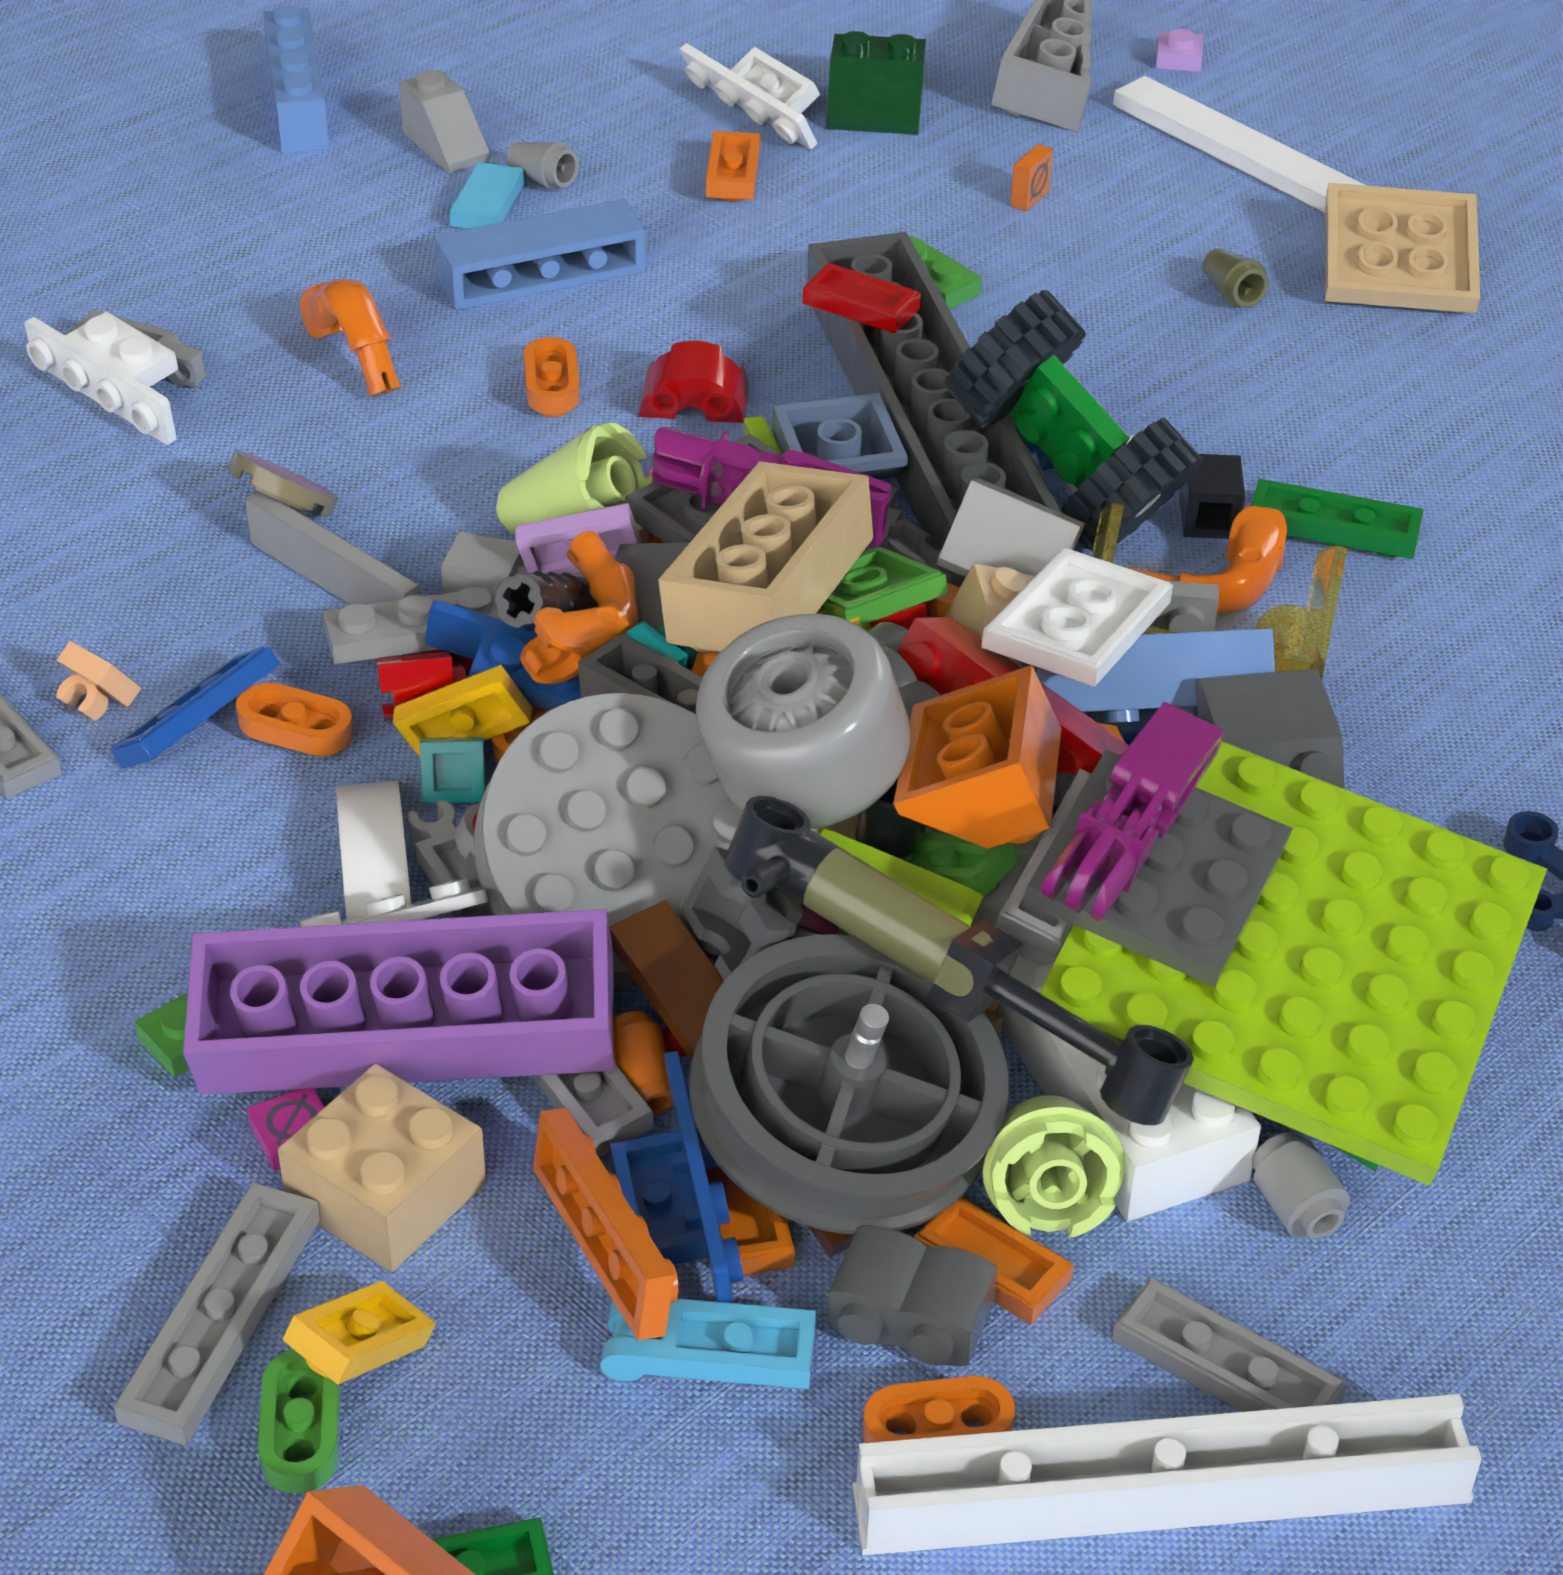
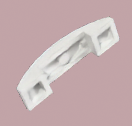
M399 781L336 786L346 920L366 916L364 904L390 896L403 894L406 905L411 904Z

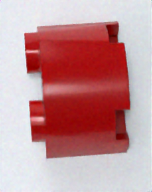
M700 340L676 342L672 344L671 351L659 356L655 362L652 360L649 363L639 417L676 419V414L681 409L693 407L701 410L705 414L707 421L744 423L749 390L746 371L743 366L738 368L733 360L723 355L722 347L717 344Z
M448 651L377 658L381 694L393 692L394 703L382 704L384 721L393 720L395 706L466 679L465 668L462 666V662L452 663V657Z

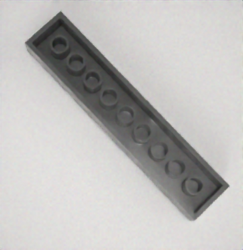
M907 232L808 244L807 283L827 263H831L921 293L920 309L896 334L815 307L812 308L855 395L879 393L908 456L907 466L896 473L895 476L921 529L931 535L929 545L942 550L971 480L977 478L1062 513L1009 416L1007 415L1002 420L998 419L990 427L981 428L944 387L946 377L951 374L950 370L963 359L961 356L970 346Z

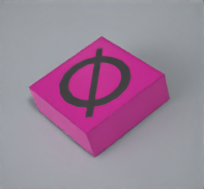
M314 1088L297 1089L246 1108L249 1125L273 1171L280 1170L278 1148L325 1108Z

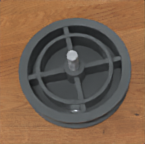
M839 934L813 935L783 941L749 957L724 980L715 993L708 1008L702 1034L696 1045L691 1062L689 1096L693 1117L707 1150L718 1166L747 1195L775 1213L802 1225L840 1234L855 1235L859 1226H877L901 1231L922 1224L950 1208L973 1184L984 1164L987 1151L1001 1128L1009 1099L1008 1067L998 1035L984 1011L968 1023L928 998L933 986L932 984L854 936Z

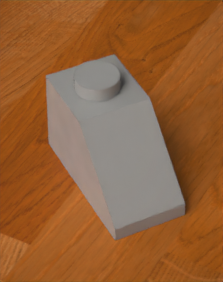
M441 70L423 71L417 77L399 82L403 133L448 174L475 166L478 162L490 161L489 149L464 89Z

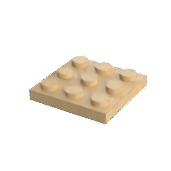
M1328 183L1325 197V301L1477 313L1480 302L1477 194Z

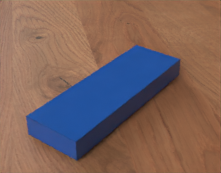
M264 646L236 655L113 745L114 749L111 750V753L122 769L154 759L279 666V661L271 648H265Z

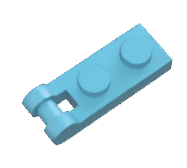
M677 1298L675 1303L670 1304L666 1335L663 1336L662 1340L644 1339L637 1341L614 1301L612 1300L607 1325L613 1333V1337L604 1343L600 1368L607 1377L613 1380L631 1382L638 1380L643 1375L809 1389L816 1310Z

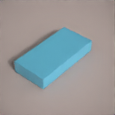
M478 162L449 211L450 226L472 229L503 223L525 183L524 168Z

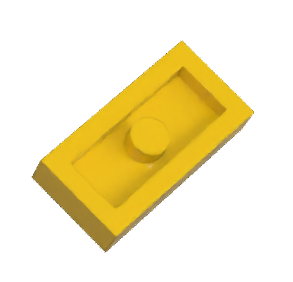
M499 665L395 706L393 724L421 759V738L484 737L485 741L530 723L532 706L503 666Z
M379 1281L294 1315L282 1340L303 1356L307 1365L314 1372L333 1380L339 1385L425 1347L436 1322L385 1282Z

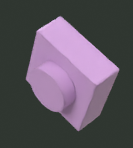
M1174 29L1170 32L1159 31L1155 69L1201 72L1204 34H1194L1187 29Z

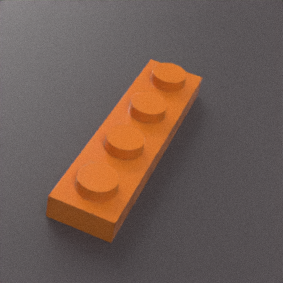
M559 1108L540 1111L533 1171L637 1341L665 1336L670 1304L675 1303L678 1297V1277L673 1263L669 1259L663 1258L649 1236L645 1220L642 1216L634 1213L622 1194L617 1177L614 1174L608 1173L596 1154L591 1137L588 1134H583L568 1109Z

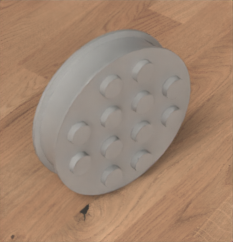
M611 693L583 697L556 707L536 719L518 735L500 759L484 792L476 818L474 856L481 888L486 890L487 904L493 915L607 909L609 926L666 900L707 958H709L712 954L698 943L697 936L681 912V908L714 848L719 847L728 850L743 811L733 803L720 782L700 735L696 714L676 704L638 694ZM613 949L614 988H640Z

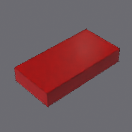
M827 263L803 287L802 304L896 334L920 309L921 293Z

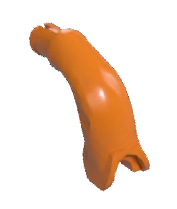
M344 278L335 279L314 285L302 294L299 307L308 334L315 338H323L342 331L344 332L350 352H356L369 397L379 396L381 392L384 394L393 392L402 387L398 381L387 343L391 341L390 335L384 326L371 293L364 284Z
M1247 506L1233 521L1226 560L1231 562L1221 573L1191 574L1182 572L1181 576L1149 572L1134 567L1130 569L1147 573L1149 576L1164 581L1219 585L1217 613L1241 611L1256 604L1271 585L1276 571L1282 568L1287 535L1285 517L1281 511L1258 506Z
M586 531L574 537L569 544L571 550H567L566 555L590 585L589 592L599 607L565 613L560 609L546 607L540 609L535 614V632L538 636L523 647L520 660L531 678L537 683H560L578 676L579 660L619 634L626 635L627 631L639 624L635 578L632 570L628 565L619 563L600 539V536L594 531Z

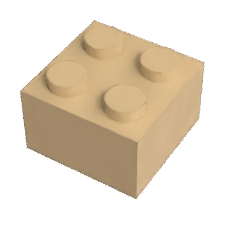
M376 1063L278 1148L283 1190L318 1201L320 1212L318 1226L391 1273L486 1184L482 1128Z

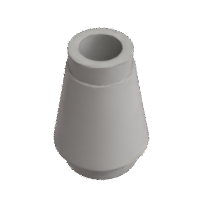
M515 142L510 146L507 153L508 166L524 168L526 177L550 190H558L561 187L570 186L578 174V157L563 142Z

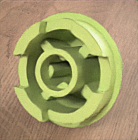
M1054 1095L1038 1096L1021 1102L1004 1117L1001 1128L988 1149L984 1160L983 1182L992 1204L1005 1220L1018 1231L1032 1236L1030 1228L1046 1232L1067 1230L1068 1237H1076L1098 1226L1113 1211L1116 1205L1114 1197L1121 1187L1125 1174V1155L1121 1142L1114 1131L1104 1121L1083 1106L1066 1097Z

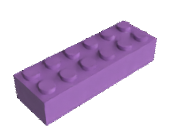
M607 909L192 933L183 1055L200 1095L350 1086L375 1063L407 1083L615 1071L613 947Z

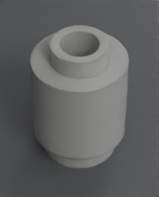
M1286 1132L1268 1139L1256 1150L1252 1158V1167L1255 1170V1184L1292 1237L1320 1239L1330 1235L1341 1226L1350 1204V1196L1312 1142L1302 1140L1296 1133Z

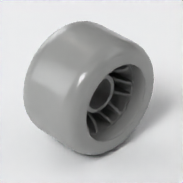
M798 614L760 624L733 640L716 656L706 670L699 686L696 700V719L700 735L724 790L733 803L742 811L746 802L751 797L771 796L789 802L802 810L810 819V829L833 825L861 813L877 802L892 787L905 765L910 747L909 719L889 660L875 638L863 628L846 619L824 614Z

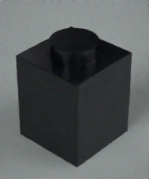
M1199 454L1203 459V463L1198 467L1199 469L1195 474L1188 478V482L1180 488L1179 503L1183 537L1229 539L1233 521L1243 510L1246 496L1241 455Z

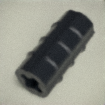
M535 571L533 573H518L514 576L506 577L498 585L494 597L499 618L509 626L523 628L528 631L535 628L534 616L540 609L550 607L560 609L565 613L598 606V603L589 592L590 585L585 578L566 572L559 575L551 571L547 574Z

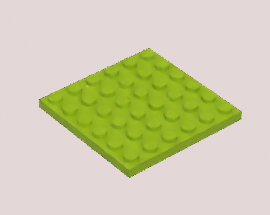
M1222 741L1215 758L1198 783L1197 788L1293 829L1287 846L1216 987L1073 925L1039 993L1119 1042L1125 1039L1129 1028L1135 1025H1151L1162 1028L1185 1042L1193 1053L1194 1061L1183 1081L1184 1084L1431 1186L1439 1170L1547 869Z

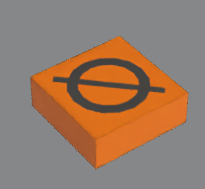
M1037 144L1014 164L1011 207L1027 211L1049 191L1052 148Z

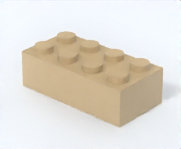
M759 461L658 579L666 643L692 647L700 652H721L733 640L760 624L785 616L816 614L873 539L869 477Z

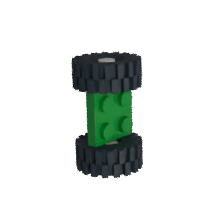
M1045 289L1041 290L1039 294L1036 292L1029 296L1025 303L1021 301L1013 307L1011 313L1007 316L1004 314L995 322L993 328L988 332L985 331L977 339L978 342L973 347L968 348L961 356L963 359L950 370L951 374L944 381V387L981 428L990 427L998 419L1002 420L1010 414L1015 420L1021 435L1027 441L1037 444L1049 457L1058 476L1066 483L1074 485L1078 489L1067 499L1068 502L1062 506L1061 512L1085 523L1080 537L1097 556H1100L1102 553L1104 554L1109 551L1114 545L1120 543L1128 534H1132L1146 519L1153 516L1157 509L1167 503L1174 496L1173 494L1188 482V478L1195 474L1199 469L1198 467L1203 463V459L1166 418H1160L1157 422L1154 421L1149 424L1143 432H1138L1128 442L1130 437L1063 365L1074 355L1072 352L1080 347L1086 332L1058 300Z

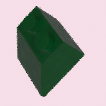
M861 31L834 34L830 62L826 129L918 135L923 94L926 39H916L908 34H895L891 37L869 36Z

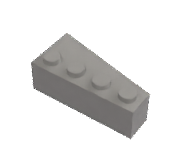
M1034 0L1001 58L991 105L1003 108L1015 116L1025 115L1079 132L1091 84L1089 69L1091 65L1090 43L1092 29H1090L1093 0Z

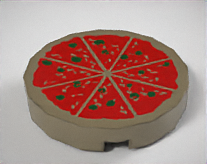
M240 450L234 452L227 467L229 473L236 479H241L244 471L253 475L249 483L255 486L254 489L303 511L306 509L312 511L316 503L315 510L318 511L317 514L321 517L331 515L339 498L323 486L293 471Z

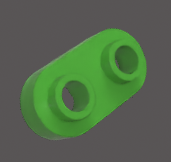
M294 1349L285 1351L275 1357L264 1370L261 1384L258 1452L262 1473L267 1482L280 1491L297 1494L321 1487L333 1476L337 1469L339 1461L341 1389L340 1384L337 1385L333 1380L314 1372L307 1365L305 1358ZM300 1394H312V1395H313L312 1397H310V1398H308V1399H306V1398H295V1399H293L294 1397H296L297 1395H300ZM298 1457H308V1458H309V1459H307V1460H305V1461H301V1462H290V1461H292L293 1459L298 1458Z

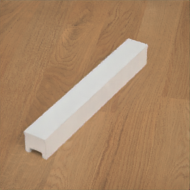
M1460 1394L861 1443L858 1450L857 1481L853 1482L852 1491L863 1556L1472 1503L1474 1497L1472 1488L1482 1458L1478 1446H1470L1461 1420L1464 1405Z

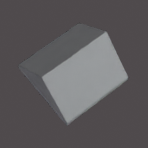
M980 478L973 479L969 484L936 565L964 577L967 576L973 563L995 568L1008 567L1019 573L1036 576L1063 548L1074 549L1085 523Z

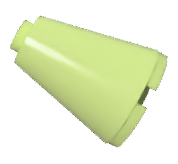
M617 423L592 426L503 485L499 491L496 505L498 518L502 525L511 534L516 536L517 525L625 504L626 495L652 483V476L644 477L639 460L645 459L647 456L631 432ZM636 523L638 530L643 529L642 526Z

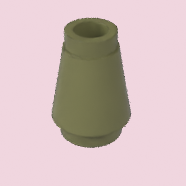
M1214 249L1204 258V273L1210 278L1228 304L1234 307H1251L1259 303L1266 295L1269 281L1266 270L1260 262L1223 249Z

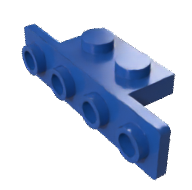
M438 600L432 602L428 614L425 643L431 647L474 659L469 677L502 665L530 705L549 711L567 702L581 698L579 675L560 683L542 684L534 681L524 668L520 655L523 647L538 636L535 630L528 631L523 628L509 626L500 619L474 612L465 606L451 605Z
M678 1051L664 1053L671 1102L678 1130L610 1144L616 1177L620 1183L622 1194L634 1213L642 1216L645 1220L649 1236L663 1258L669 1259L673 1265L707 1258L717 1302L733 1303L730 1283L743 1281L744 1279L736 1238L721 1239L719 1225L730 1223L722 1180L708 1183L706 1170L717 1168V1163L707 1150L698 1129L695 1127L689 1096L690 1074L683 1076Z

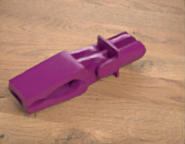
M660 427L656 430L654 438V469L651 482L702 496L701 509H706L710 502L722 505L759 461L865 475L796 450H788L783 455L758 451L753 447L728 441L729 431H724L719 440L716 441L676 429ZM868 476L873 539L868 546L876 548L884 541L891 484Z
M1163 702L1116 763L1110 776V782L1114 784L1108 790L1103 803L1096 800L1086 813L1082 812L1080 814L1072 840L1041 883V893L1049 900L1054 901L1075 869L1079 868L1067 893L1065 907L1080 913L1099 885L1103 883L1090 915L1092 921L1101 922L1122 890L1130 891L1134 877L1151 853L1157 838L1163 839L1174 824L1179 812L1215 758L1225 730L1169 703Z

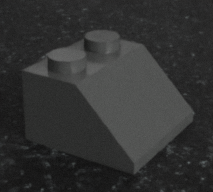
M1310 668L1196 678L1198 718L1224 729L1223 742L1345 789L1342 734L1318 669Z

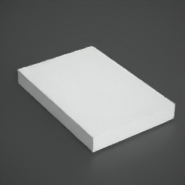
M1063 548L983 629L981 648L1095 687L1170 604L1173 584Z

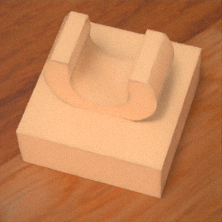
M72 641L68 642L56 660L74 674L61 683L56 697L73 709L78 704L80 698L87 694L78 710L93 721H97L105 713L109 702L108 697L128 708L141 690L140 686L115 666Z

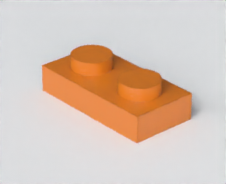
M713 131L706 176V197L720 198L727 202H736L742 199L754 200L761 133Z

